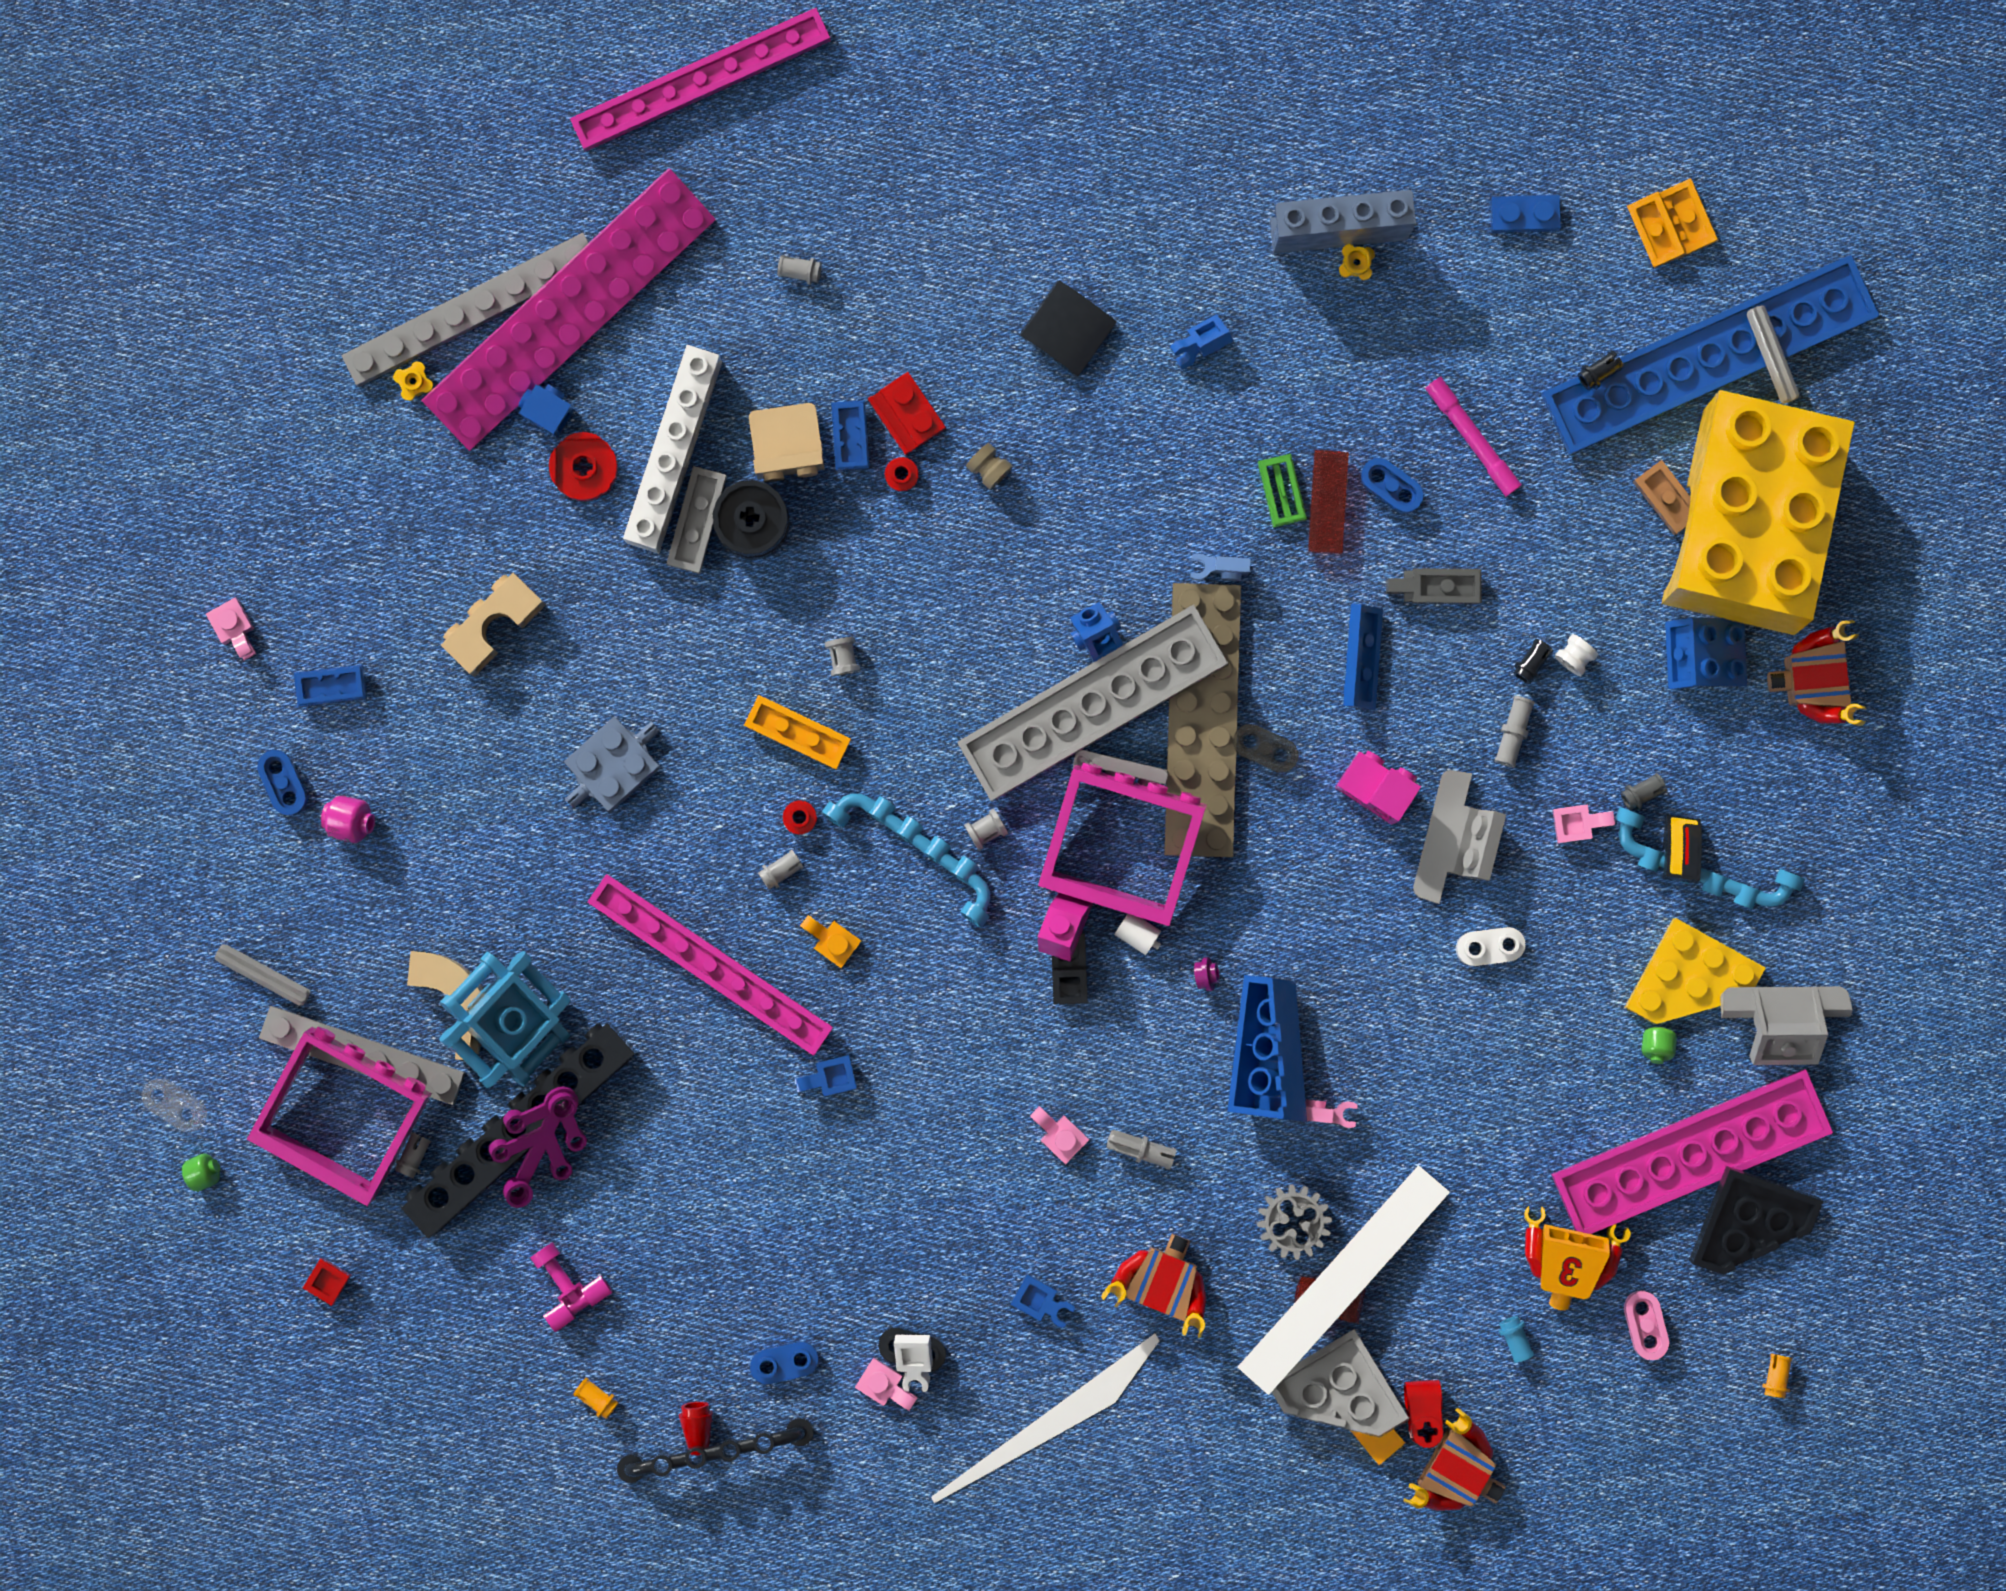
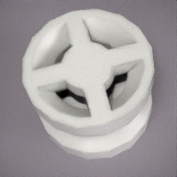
M1572 634L1567 640L1568 645L1565 649L1559 650L1555 654V658L1569 671L1581 677L1586 671L1585 666L1587 663L1594 661L1598 657V653L1586 641Z

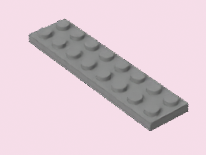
M1193 604L957 743L990 801L993 802L1229 664Z

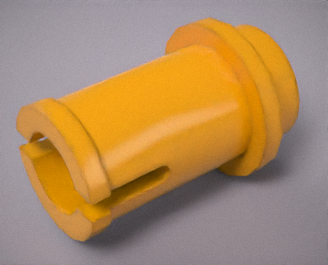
M1771 1354L1767 1383L1762 1386L1765 1388L1764 1395L1785 1399L1786 1392L1790 1393V1389H1787L1793 1358Z
M587 1377L573 1393V1396L579 1398L595 1410L598 1418L602 1416L607 1419L619 1403L614 1399V1394L609 1396L589 1381Z

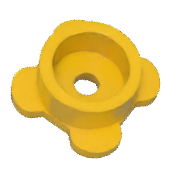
M1351 244L1345 245L1341 252L1344 258L1343 264L1339 267L1340 275L1344 278L1356 276L1363 281L1368 280L1372 275L1370 265L1371 260L1375 257V252L1370 247L1363 248L1354 247ZM1354 260H1359L1360 264L1355 265Z
M413 362L411 367L405 370L398 369L393 375L394 381L399 383L402 389L401 396L404 400L412 401L416 396L429 393L433 388V383L425 375V366L421 362ZM412 378L416 379L415 384L410 383Z

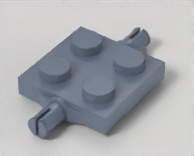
M614 716L564 761L576 775L580 785L570 795L565 797V800L575 809L587 796H591L611 813L661 768L650 756L645 745L661 731L650 721L639 733L635 734L627 730Z

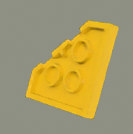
M1673 918L1624 1008L1653 1024H1659L1721 1006L1720 996L1727 988L1756 987L1765 967L1681 920Z

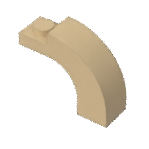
M411 951L407 985L434 988L446 995H451L471 972L457 961L446 956ZM481 984L461 1004L466 1011L468 1010L467 1006L483 990ZM467 1031L461 1038L476 1054H479L481 1044ZM455 1053V1059L463 1060L457 1053Z

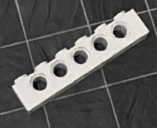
M690 345L686 346L623 539L627 544L660 553L722 365V360L718 354Z

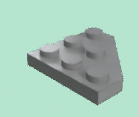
M1355 1329L1297 1363L1272 1391L1284 1414L1378 1438L1409 1420Z

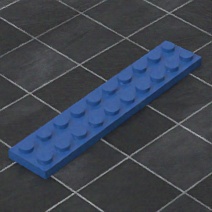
M1852 255L1620 357L1624 368L1601 382L1597 390L1593 388L1591 390L1585 389L1579 378L1575 377L1542 392L1541 396L1568 455H1572L1766 368L1764 358L1747 318V312L1757 306H1764L1766 308L1785 359L1878 318L1880 315Z

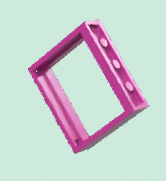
M1083 762L1082 766L1075 765L1038 886L1170 926L1207 804L1200 803L1201 798L1193 796L1191 793L1182 792L1181 796L1167 793L1168 787L1158 783L1149 782L1148 786L1135 783V777L1129 774L1116 772L1115 776L1102 773V767L1096 764L1091 765ZM1080 782L1192 815L1165 905L1054 871Z
M311 1027L300 1038L247 1140L368 1206L379 1193L432 1093L425 1090L426 1086L421 1081L412 1077L405 1079L396 1074V1069L389 1063L381 1060L375 1062L365 1056L366 1052L360 1047L350 1043L344 1045L335 1040V1035L331 1031L322 1027H317L316 1029ZM313 1046L414 1101L371 1182L271 1127Z

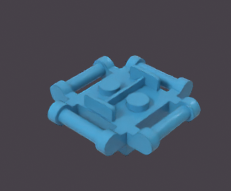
M525 951L518 953L511 960L507 968L495 956L486 952L479 959L481 963L451 995L447 994L440 1001L441 1006L458 1021L448 1028L439 1040L446 1048L451 1047L480 1076L479 1081L486 1088L493 1086L506 1071L509 1072V1075L519 1085L524 1087L531 1080L530 1075L559 1043L564 1044L570 1037V1034L558 1022L560 1019L557 1017L569 1004L570 998L563 991L559 992L531 963L532 958ZM492 972L497 979L492 984H488L467 1006L468 1010L466 1011L461 1004ZM521 973L548 999V1006L518 977ZM467 1031L497 1060L493 1066L489 1067L461 1038ZM549 1032L550 1034L542 1041V1043L530 1054V1056L521 1065H519L522 1062V1060Z

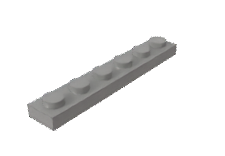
M270 1006L259 1039L295 1050L306 1030L311 1027L315 1029L317 1027L325 1028L335 1035L334 1039L342 1044L347 1045L350 1043L363 1049L366 1052L365 1056L375 1062L381 1060L389 1063L396 1069L395 1073L405 1079L412 1077L421 1081L426 1086L425 1090L432 1093L430 1098L455 1105L466 1072L281 1008ZM313 1046L309 1053V1056L364 1074Z

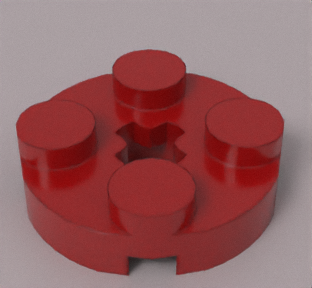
M578 432L565 437L557 448H554L549 459V473L552 481L562 494L576 501H592L602 495H606L611 490L618 474V461L609 444L593 433ZM581 458H587L588 464H593V469L589 470L586 476H581L580 471L574 470L575 464H580Z

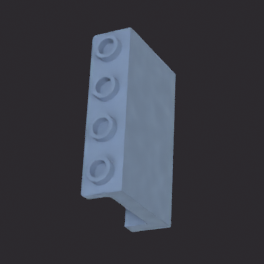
M1411 190L1281 202L1275 206L1276 217L1270 218L1273 254L1344 247L1348 244L1356 246L1406 241L1416 224L1413 192Z

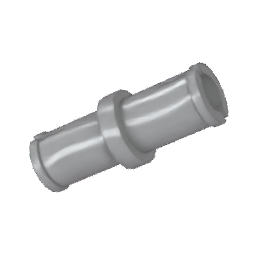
M1514 696L1507 723L1503 724L1501 728L1503 736L1494 760L1496 763L1515 768L1522 741L1528 737L1529 732L1526 728L1535 704L1534 701Z

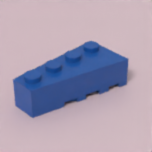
M1244 975L1227 1112L1307 1122L1295 981Z

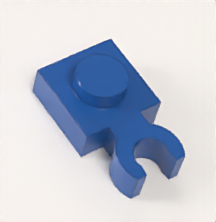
M1029 1274L1025 1276L1010 1305L1040 1322L1044 1314L1047 1313L1051 1316L1052 1322L1061 1328H1065L1067 1324L1057 1317V1312L1061 1308H1067L1072 1312L1075 1310L1074 1305L1068 1301L1062 1300L1057 1302L1053 1300L1057 1290Z

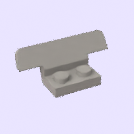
M1448 770L1441 776L1413 886L1417 897L1436 904H1440L1447 873L1470 879L1490 881L1506 814L1464 806L1472 773Z
M1840 986L1730 987L1720 996L1721 1018L1754 1019L1757 1032L1749 1055L1753 1065L1819 1064L1828 1036L1824 1017H1851L1853 1010L1848 991Z

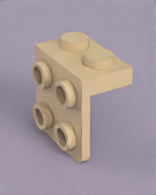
M804 403L756 410L749 414L755 458L753 462L757 479H764V482H776L784 480L785 475L797 474L798 477H810L817 475L819 470H825L817 411L814 404Z

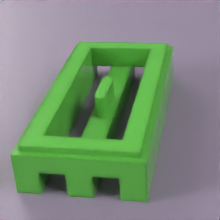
M1291 454L1258 461L1257 465L1272 527L1277 528L1295 522L1306 521L1307 518ZM1281 463L1286 465L1297 515L1291 516L1279 466ZM1268 466H1272L1284 518L1279 519L1267 471Z

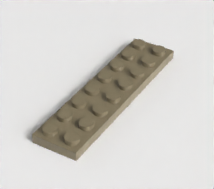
M1173 583L1171 617L1194 604L1229 665L1169 699L1167 793L1181 796L1182 792L1191 793L1193 796L1201 798L1200 803L1207 804L1191 856L1232 858L1241 585ZM1166 808L1164 855L1180 856L1192 815Z

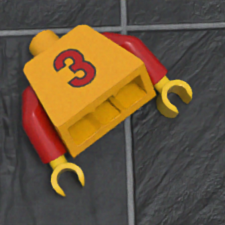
M1529 1206L1526 1208L1524 1218L1529 1224V1228L1525 1232V1256L1532 1274L1540 1279V1288L1544 1291L1552 1292L1549 1302L1550 1306L1558 1310H1568L1572 1297L1588 1299L1593 1290L1601 1289L1615 1277L1623 1249L1620 1247L1621 1243L1628 1241L1631 1235L1629 1228L1624 1229L1621 1239H1617L1614 1235L1617 1223L1608 1227L1606 1232L1607 1238L1544 1224L1542 1230L1540 1229V1224L1546 1215L1543 1207H1541V1218L1537 1221L1529 1218Z

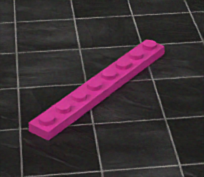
M814 8L570 118L586 152L831 41L817 8Z
M608 874L605 875L587 903L813 1056H815L834 1028Z

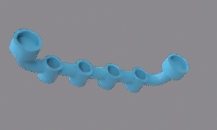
M852 793L842 797L836 804L828 802L821 813L838 827L843 829L850 820L851 816L847 813L850 808L860 807L872 818L894 831L904 841L918 848L932 861L950 871L957 879L971 886L977 893V900L974 904L967 901L960 913L980 928L985 925L990 918L985 912L990 903V890L987 883L976 874L979 866L965 856H962L959 861L948 854L951 849L948 843L937 836H934L931 841L920 834L924 828L920 823L909 816L904 821L892 814L896 807L881 796L875 802L863 794Z
M1619 807L1615 820L1621 822L1618 836L1624 850L1632 856L1640 858L1637 865L1654 872H1657L1659 866L1664 868L1665 853L1641 845L1632 837L1633 828L1641 829L1645 816ZM1701 868L1699 882L1704 883L1701 890L1721 897L1723 891L1735 895L1734 903L1753 910L1755 903L1766 907L1781 905L1788 900L1794 889L1801 891L1805 878L1779 869L1775 882L1781 885L1778 891L1771 894Z

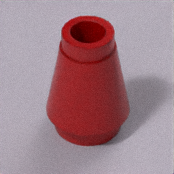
M699 1401L683 1404L681 1406L682 1412L678 1416L688 1450L693 1446L709 1447L713 1411L709 1410V1403ZM695 1451V1452H692L690 1455H701V1454H700L699 1452Z

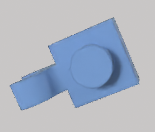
M1193 554L1191 561L1203 563L1204 571L1201 573H1190V579L1201 581L1207 578L1210 573L1221 574V580L1241 581V577L1248 576L1250 572L1251 559L1221 556L1208 557L1204 554Z

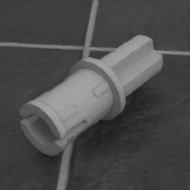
M1112 1130L1107 1139V1148L1109 1150L1134 1157L1138 1163L1143 1160L1165 1167L1170 1170L1174 1161L1172 1157H1175L1176 1154L1175 1148H1169L1148 1141L1146 1136H1143L1141 1139Z

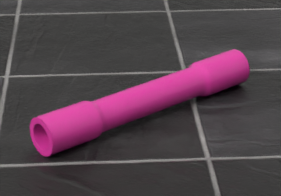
M1440 376L1425 387V390L1439 409L1448 416L1483 463L1489 476L1503 495L1507 497L1522 486L1508 465L1499 458L1461 407L1458 398Z

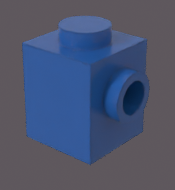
M537 384L532 391L528 389L518 405L521 408L519 414L523 419L556 439L559 438L575 409L571 404L563 400L564 393L549 384L545 389Z

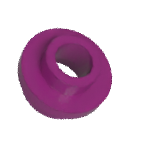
M1209 957L1203 958L1201 962H1195L1194 975L1198 989H1206L1208 992L1214 991L1215 984L1220 982L1217 963H1212Z

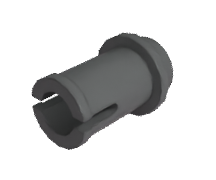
M1656 773L1633 787L1630 785L1625 786V791L1621 792V798L1630 811L1633 809L1640 810L1642 809V804L1661 794L1667 793V788L1661 776Z

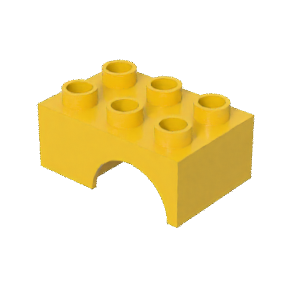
M1719 390L1702 412L1687 482V488L1691 490V499L1686 530L1674 572L1668 586L1664 590L1661 604L1791 635L1797 634L1814 619L1855 422Z

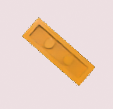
M758 695L744 724L745 727L835 770L838 769L851 742V738Z

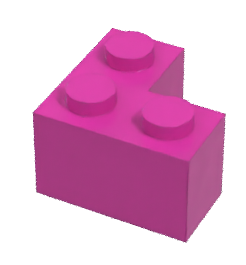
M1367 751L1366 754L1358 752L1335 788L1389 824L1393 825L1399 822L1421 786L1415 783L1417 777L1402 767L1396 770L1393 768L1390 770L1383 767L1385 761L1371 751Z

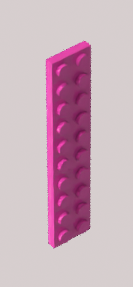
M668 168L421 401L470 451L519 405L522 396L528 389L532 391L536 384L540 385L716 219L677 175Z

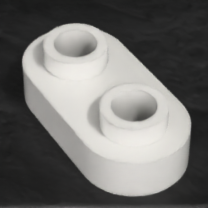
M1506 927L1468 932L1459 938L1456 944V954L1462 963L1469 966L1510 962L1522 956L1526 944L1521 932L1515 928ZM1506 938H1511L1514 941V948L1511 951L1503 948L1502 944ZM1472 942L1480 945L1478 955H1472L1469 952V945Z

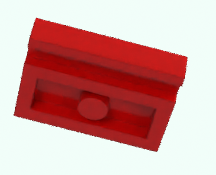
M906 372L882 388L875 395L867 398L869 404L905 456L946 430L945 425L909 372Z

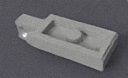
M1086 750L1076 752L1073 762V768L1075 765L1082 766V763L1085 762L1101 766L1102 769L1106 770L1105 774L1115 776L1116 772L1129 774L1139 778L1138 784L1148 786L1149 782L1166 784L1168 777L1166 769Z

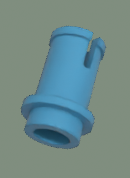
M1518 1316L1501 1321L1499 1323L1501 1329L1498 1332L1500 1335H1504L1514 1363L1533 1357L1534 1352L1523 1329L1525 1326L1524 1321H1520Z

